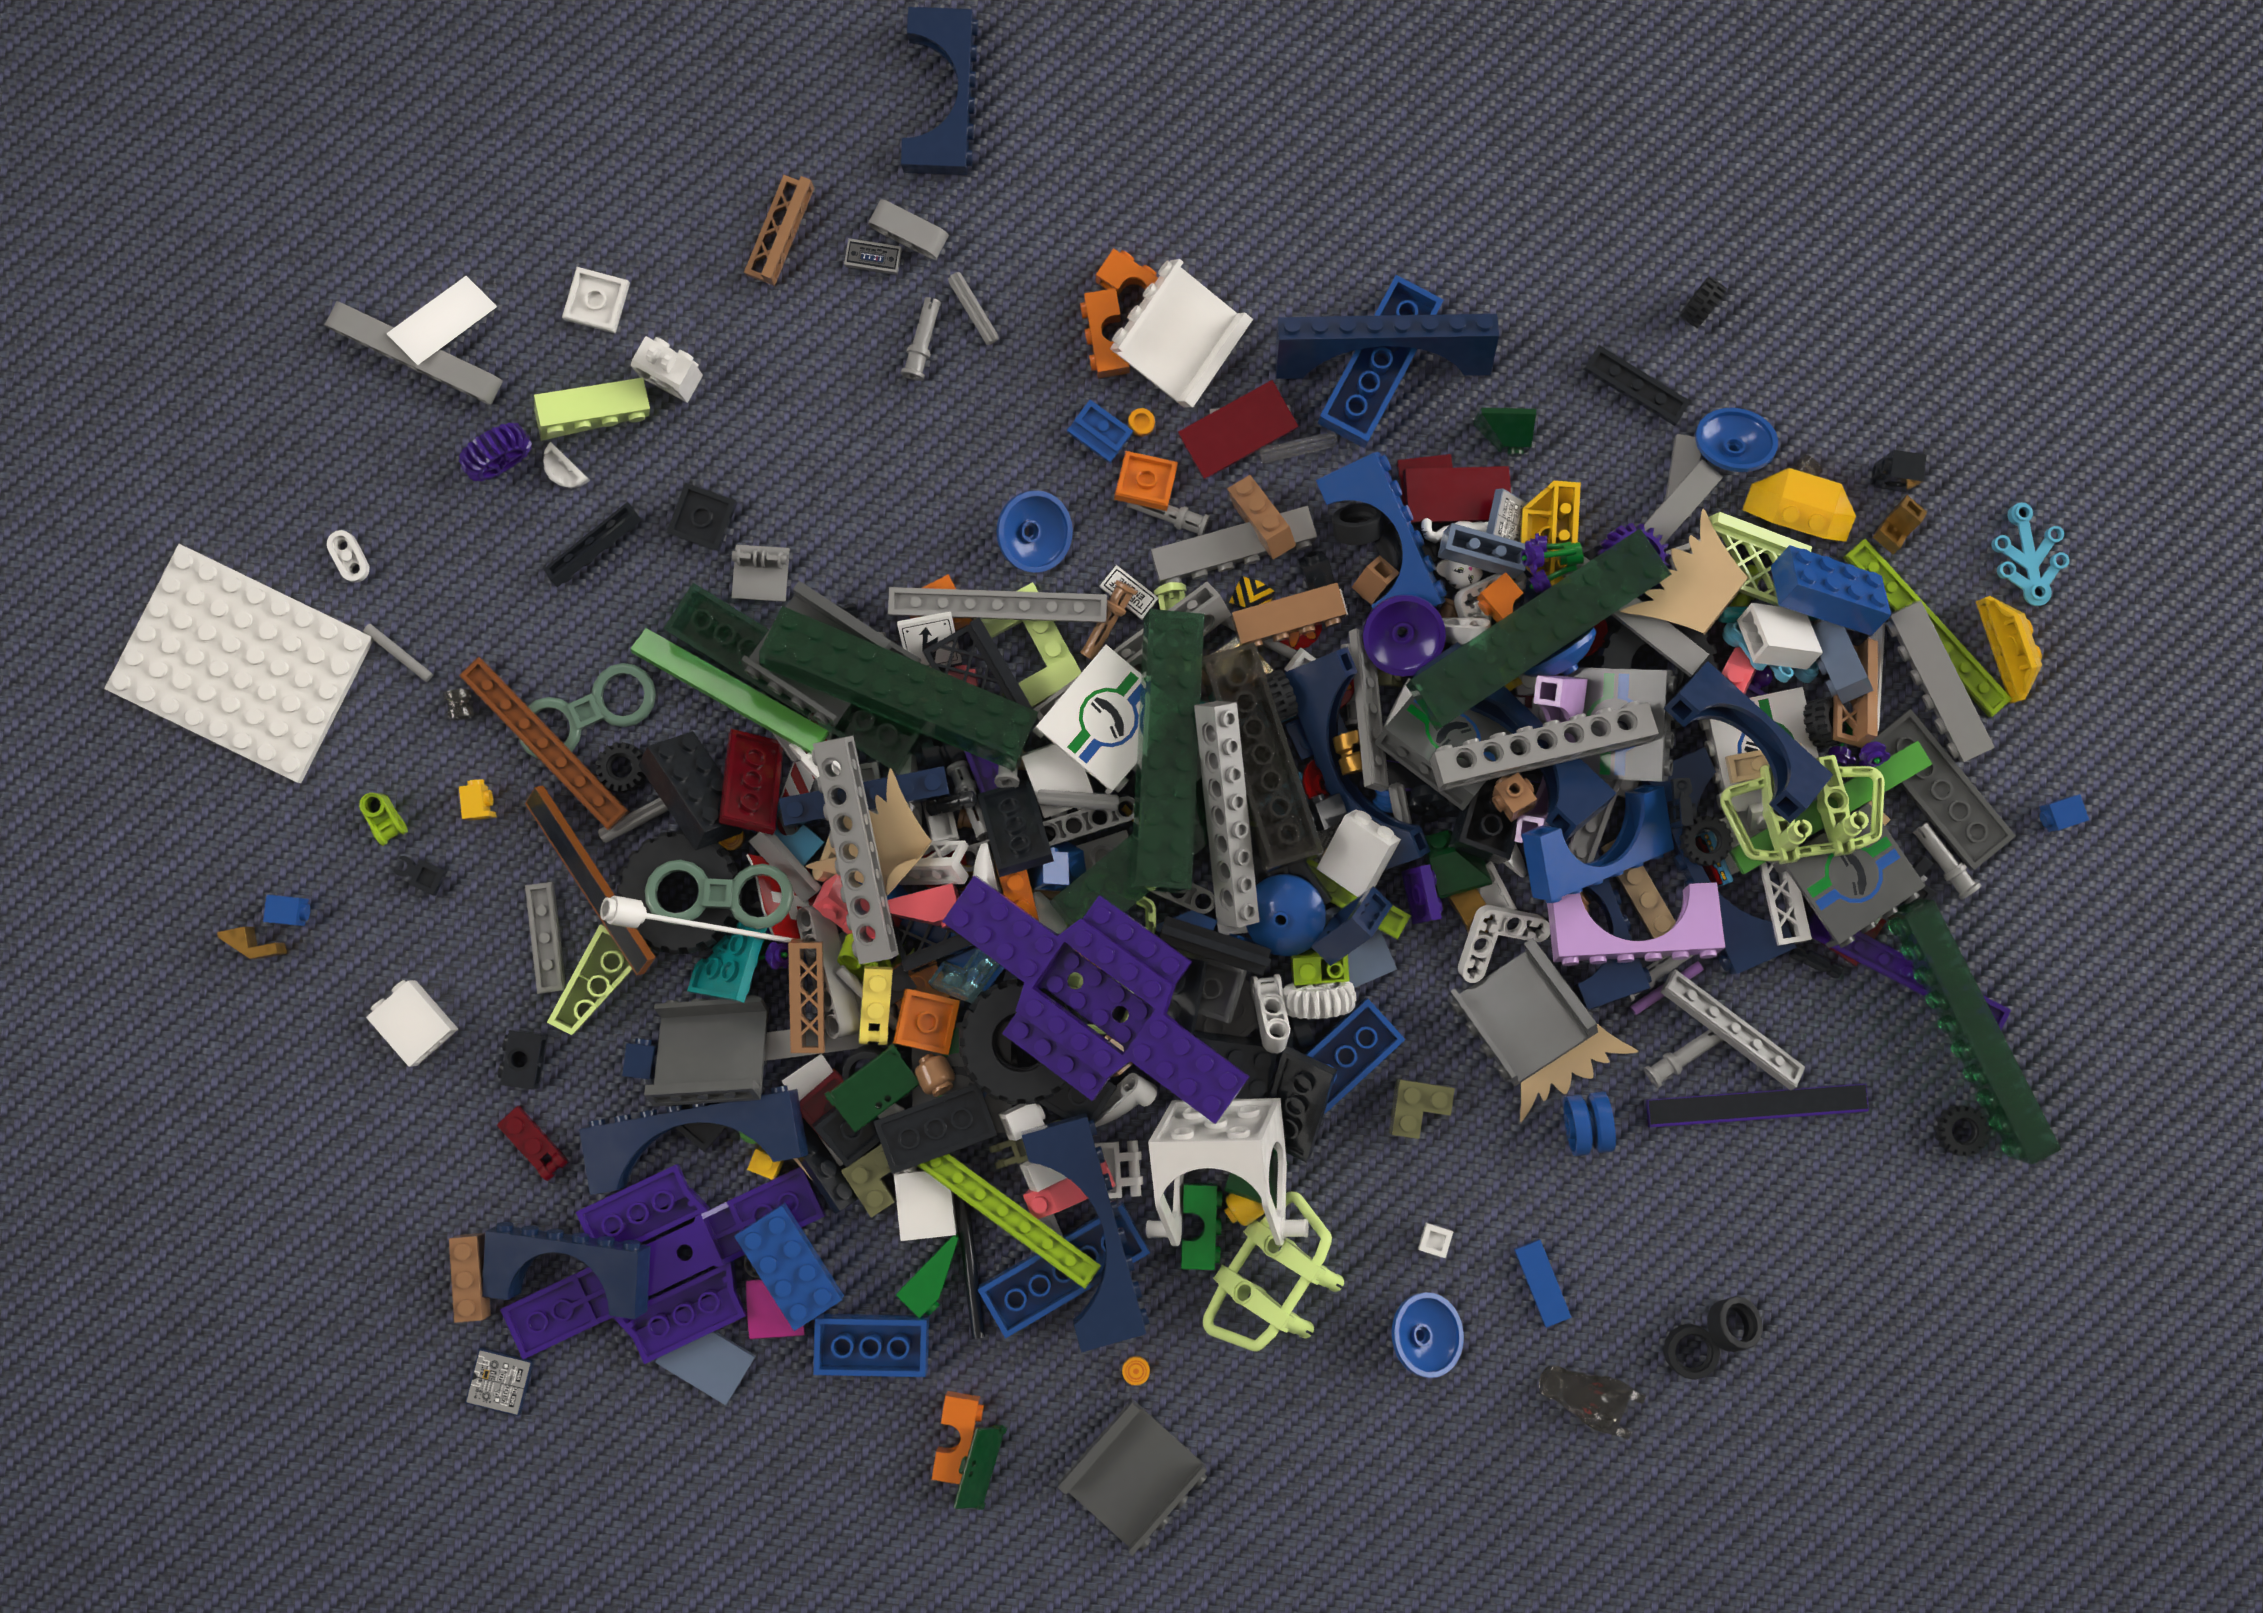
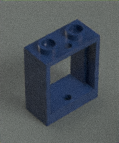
M1372 886L1336 912L1311 947L1332 966L1372 938L1393 905Z

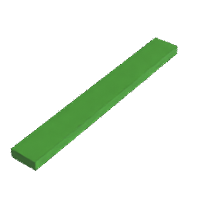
M645 628L630 648L631 652L788 742L797 745L808 753L812 754L814 743L825 741L829 735L828 730L647 628Z
M1915 741L1891 755L1888 761L1874 768L1882 773L1885 781L1884 792L1929 767L1932 765V762L1919 741ZM1854 777L1843 783L1849 797L1850 812L1872 800L1873 781L1871 778ZM1828 797V804L1833 808H1838L1837 801L1832 797ZM1817 799L1795 819V823L1798 820L1800 822L1807 820L1811 823L1812 832L1809 836L1824 828L1821 815L1817 809ZM1768 828L1750 838L1755 849L1774 851ZM1740 844L1729 852L1742 875L1766 862L1748 858Z

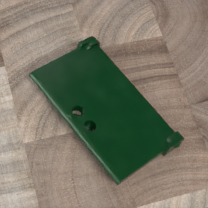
M893 1044L889 1045L888 1049L833 1090L824 1094L832 1106L838 1109L855 1133L920 1085L918 1079L900 1057L901 1054L897 1047Z
M993 1425V1427L975 1428L968 1456L962 1458L959 1473L962 1474L953 1508L984 1510L986 1505L984 1502L1007 1427Z

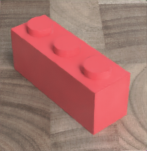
M836 874L823 883L812 907L821 912L825 918L830 919L842 928L845 933L851 934L852 930H849L846 922L848 914L847 905L841 898V887H843L841 876ZM861 899V908L868 912L870 909L868 901ZM893 917L896 927L899 928L902 920L898 917ZM867 926L866 933L868 937L874 939V929Z

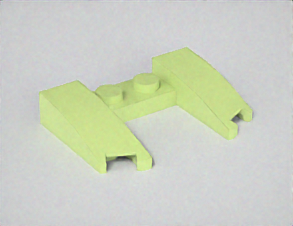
M1033 582L1018 590V592H1038ZM981 619L991 638L1021 622L1024 623L1047 666L1018 683L1032 708L1047 700L1082 673L1054 621Z

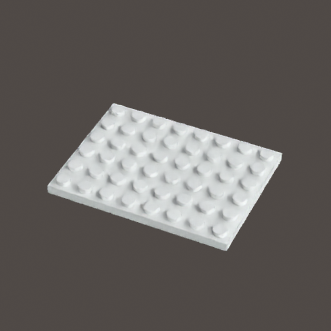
M178 544L104 689L297 783H302L374 640L371 636Z

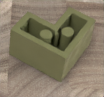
M1396 1078L1388 1133L1419 1139L1423 1112L1451 1116L1455 1088Z
M879 1145L841 1171L871 1218L896 1201L895 1194L883 1177L891 1171L882 1145Z

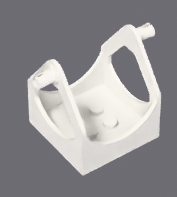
M1234 1099L1216 1124L1183 1100H1172L1148 1142L1155 1206L1161 1221H1147V1238H1168L1172 1246L1180 1245L1184 1173L1203 1168L1221 1169L1236 1174L1247 1181L1262 1198L1263 1210L1276 1245H1283L1286 1237H1308L1309 1226L1307 1219L1286 1220L1287 1161L1281 1099ZM1273 1148L1278 1154L1277 1210L1269 1189V1167ZM1174 1180L1173 1211L1171 1212L1163 1192Z

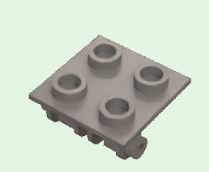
M736 545L735 551H732V561L734 562L732 598L786 602L790 548Z

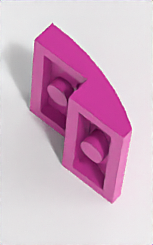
M762 1280L746 1281L749 1339L805 1336V1325L795 1331L792 1329Z

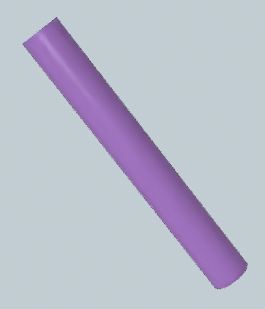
M1697 961L1680 973L1690 980L1704 969ZM1664 984L1630 1006L1631 1011L1637 1015L1663 998L1664 995L1660 991Z

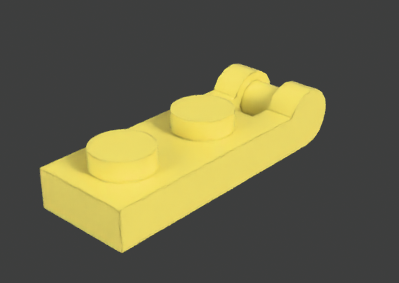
M864 966L859 1044L878 1042V1045H887L892 967ZM869 1023L879 1024V1031H868Z

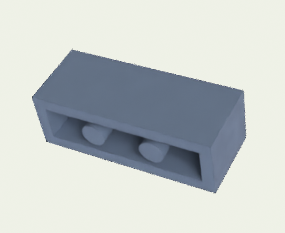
M1451 523L1443 531L1437 556L1439 558L1500 575L1506 572L1514 579L1522 574L1526 567L1521 560V552L1525 550V543Z
M1827 621L1812 625L1823 652L1820 655L1821 659L1816 660L1822 675L1828 673L1830 677L1826 684L1832 697L1838 694L1841 703L1844 704L1874 691L1845 627Z

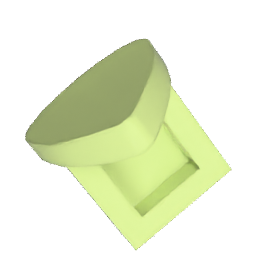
M1169 582L1153 591L1154 595L1158 597L1161 615L1185 598V591H1187L1185 584Z

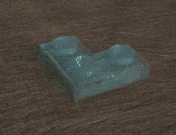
M977 948L964 968L945 961L942 962L928 983L935 990L973 1004L1000 964Z

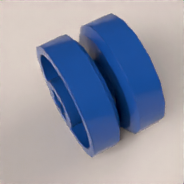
M1606 1092L1589 1093L1586 1102L1579 1094L1565 1096L1563 1100L1564 1123L1568 1144L1573 1156L1589 1155L1592 1145L1598 1153L1614 1152L1616 1146L1615 1124L1611 1104Z

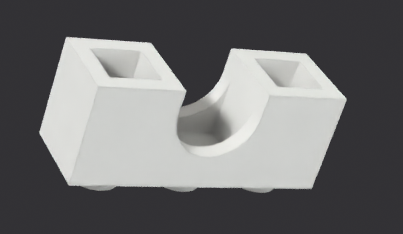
M1019 1104L998 1114L1009 1140L1017 1141L1022 1138L1021 1131L1045 1125L1043 1122L1045 1114L1040 1104ZM1029 1161L1020 1164L1031 1191L1039 1192L1067 1178L1051 1168L1029 1163Z

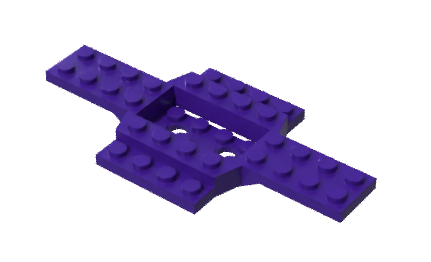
M973 876L943 919V923L1024 982L1016 1008L1017 1013L1002 1034L1091 1101L1095 1100L1111 1076L1132 1062L1216 1124L1250 1076L1180 1026L1167 1014L1175 986L1192 961L1103 896L1099 895L1083 919H1079L1061 934H1058L1036 920L981 878ZM1074 972L1081 974L1083 977V985L1079 989H1073L1068 984V978ZM1040 989H1047L1049 992H1051L1057 998L1062 1000L1064 1003H1066L1068 1006H1070L1072 1009H1074L1088 1021L1093 1023L1095 1026H1097L1099 1029H1101L1115 1041L1120 1043L1122 1046H1124V1052L1120 1050L1118 1047H1116L1114 1044H1112L1110 1041H1108L1106 1038H1104L1102 1035H1100L1098 1032H1096L1094 1029H1092L1090 1026L1081 1021L1079 1018H1077L1075 1015H1073L1071 1012H1069L1067 1009H1065L1063 1006H1061L1059 1003L1054 1001ZM1118 1006H1124L1129 1012L1128 1019L1123 1023L1117 1022L1113 1017V1011Z
M676 1164L575 1212L584 1232L589 1234L590 1238L610 1236L614 1237L615 1241L618 1242L638 1240L640 1243L695 1217L693 1223L647 1244V1246H651L648 1296L711 1266H716V1268L649 1299L647 1312L636 1319L610 1316L608 1300L602 1283L590 1267L585 1268L500 1309L522 1359L524 1360L599 1323L614 1318L633 1339L643 1363L646 1364L745 1317L747 1313L736 1291L737 1279L734 1262L735 1259L745 1255L734 1236L784 1202L800 1227L826 1216L808 1175L801 1167H798L711 1209L693 1188H689L679 1164ZM684 1244L689 1245L693 1251L691 1259L687 1261L681 1260L677 1255L679 1246Z

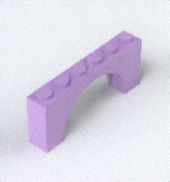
M1537 675L1533 703L1541 707L1546 722L1552 720H1559L1560 723L1570 721L1569 718L1572 716L1583 714L1588 679ZM1569 733L1564 734L1568 742H1576L1573 735ZM1542 777L1540 787L1535 796L1537 798L1535 808L1520 816L1517 820L1515 842L1523 843L1522 833L1542 825L1550 826L1546 822L1549 803L1544 777Z
M1717 882L1689 884L1682 890L1683 902L1681 912L1675 925L1666 934L1646 941L1621 939L1603 930L1589 916L1583 905L1580 893L1565 895L1561 901L1556 903H1547L1553 962H1562L1563 966H1572L1579 964V961L1590 960V964H1603L1607 962V959H1617L1618 963H1627L1634 961V958L1645 957V961H1658L1662 959V956H1672L1673 960L1688 959L1689 955L1700 954V958L1716 957L1717 953L1725 948Z

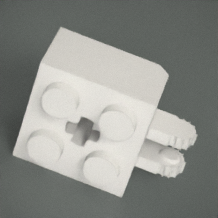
M645 336L632 359L631 367L640 378L688 403L703 376L698 369L699 365L693 361L694 358L682 350H679L678 353L673 351L664 340L658 337L652 340Z

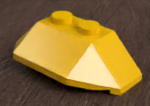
M1792 468L1784 469L1752 483L1742 508L1743 511L1774 524L1820 538L1845 542L1856 518L1841 483Z
M1553 481L1522 508L1520 542L1525 543L1530 541V539H1535L1536 533H1539V536H1547L1548 544L1578 542L1581 482ZM1558 557L1544 558V565L1537 567V572L1543 569L1546 575H1549L1566 567V565H1560ZM1528 566L1525 567L1531 573L1530 568ZM1562 576L1549 581L1552 589L1575 591V586Z
M1991 596L1976 601V605L2005 690L2012 698L2010 704L2025 700L2042 667V653L2040 648L2035 645L2032 636V624L2026 619L2025 613Z

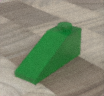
M958 1233L953 1235L896 1294L918 1318L924 1313L930 1316L940 1305L937 1300L941 1296L960 1238Z

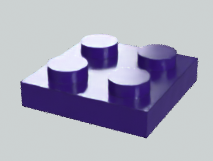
M1430 864L1401 871L1412 923L1417 924L1442 919L1443 906L1441 899L1437 897L1435 889L1437 879L1435 872L1431 870Z

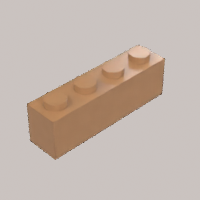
M1338 583L1232 612L1231 618L1239 646H1247V650L1262 646V641L1273 638V642H1279L1288 639L1289 633L1299 631L1300 635L1313 632L1317 625L1325 624L1326 627L1342 623L1341 619L1345 618L1347 613Z

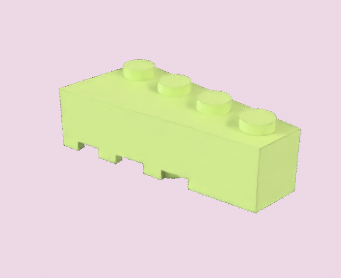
M643 378L534 395V411L541 441L595 428L610 427L626 421L640 422L645 420V417H648L650 413Z
M603 923L596 930L547 1023L570 1035L576 1033L633 970Z

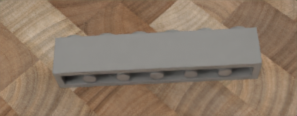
M1308 506L1280 513L1290 526L1296 543V550L1311 547V542H1315L1317 535ZM1250 522L1151 549V557L1159 585L1169 582L1182 583L1181 579L1192 576L1193 580L1203 578L1208 575V571L1218 569V572L1228 571L1234 568L1233 564L1243 561L1244 565L1253 564L1260 561L1259 557L1268 555Z
M1915 601L1891 613L1888 622L1885 623L1891 637H1897L1901 645L1897 647L1898 652L1904 662L1909 661L1913 669L1910 671L1911 678L1916 686L1921 685L1925 693L1922 699L1928 710L1933 709L1937 717L1934 723L1941 735L1945 733L1950 742L1946 746L1952 758H1958L1959 761L1965 762L1995 748L1922 602Z

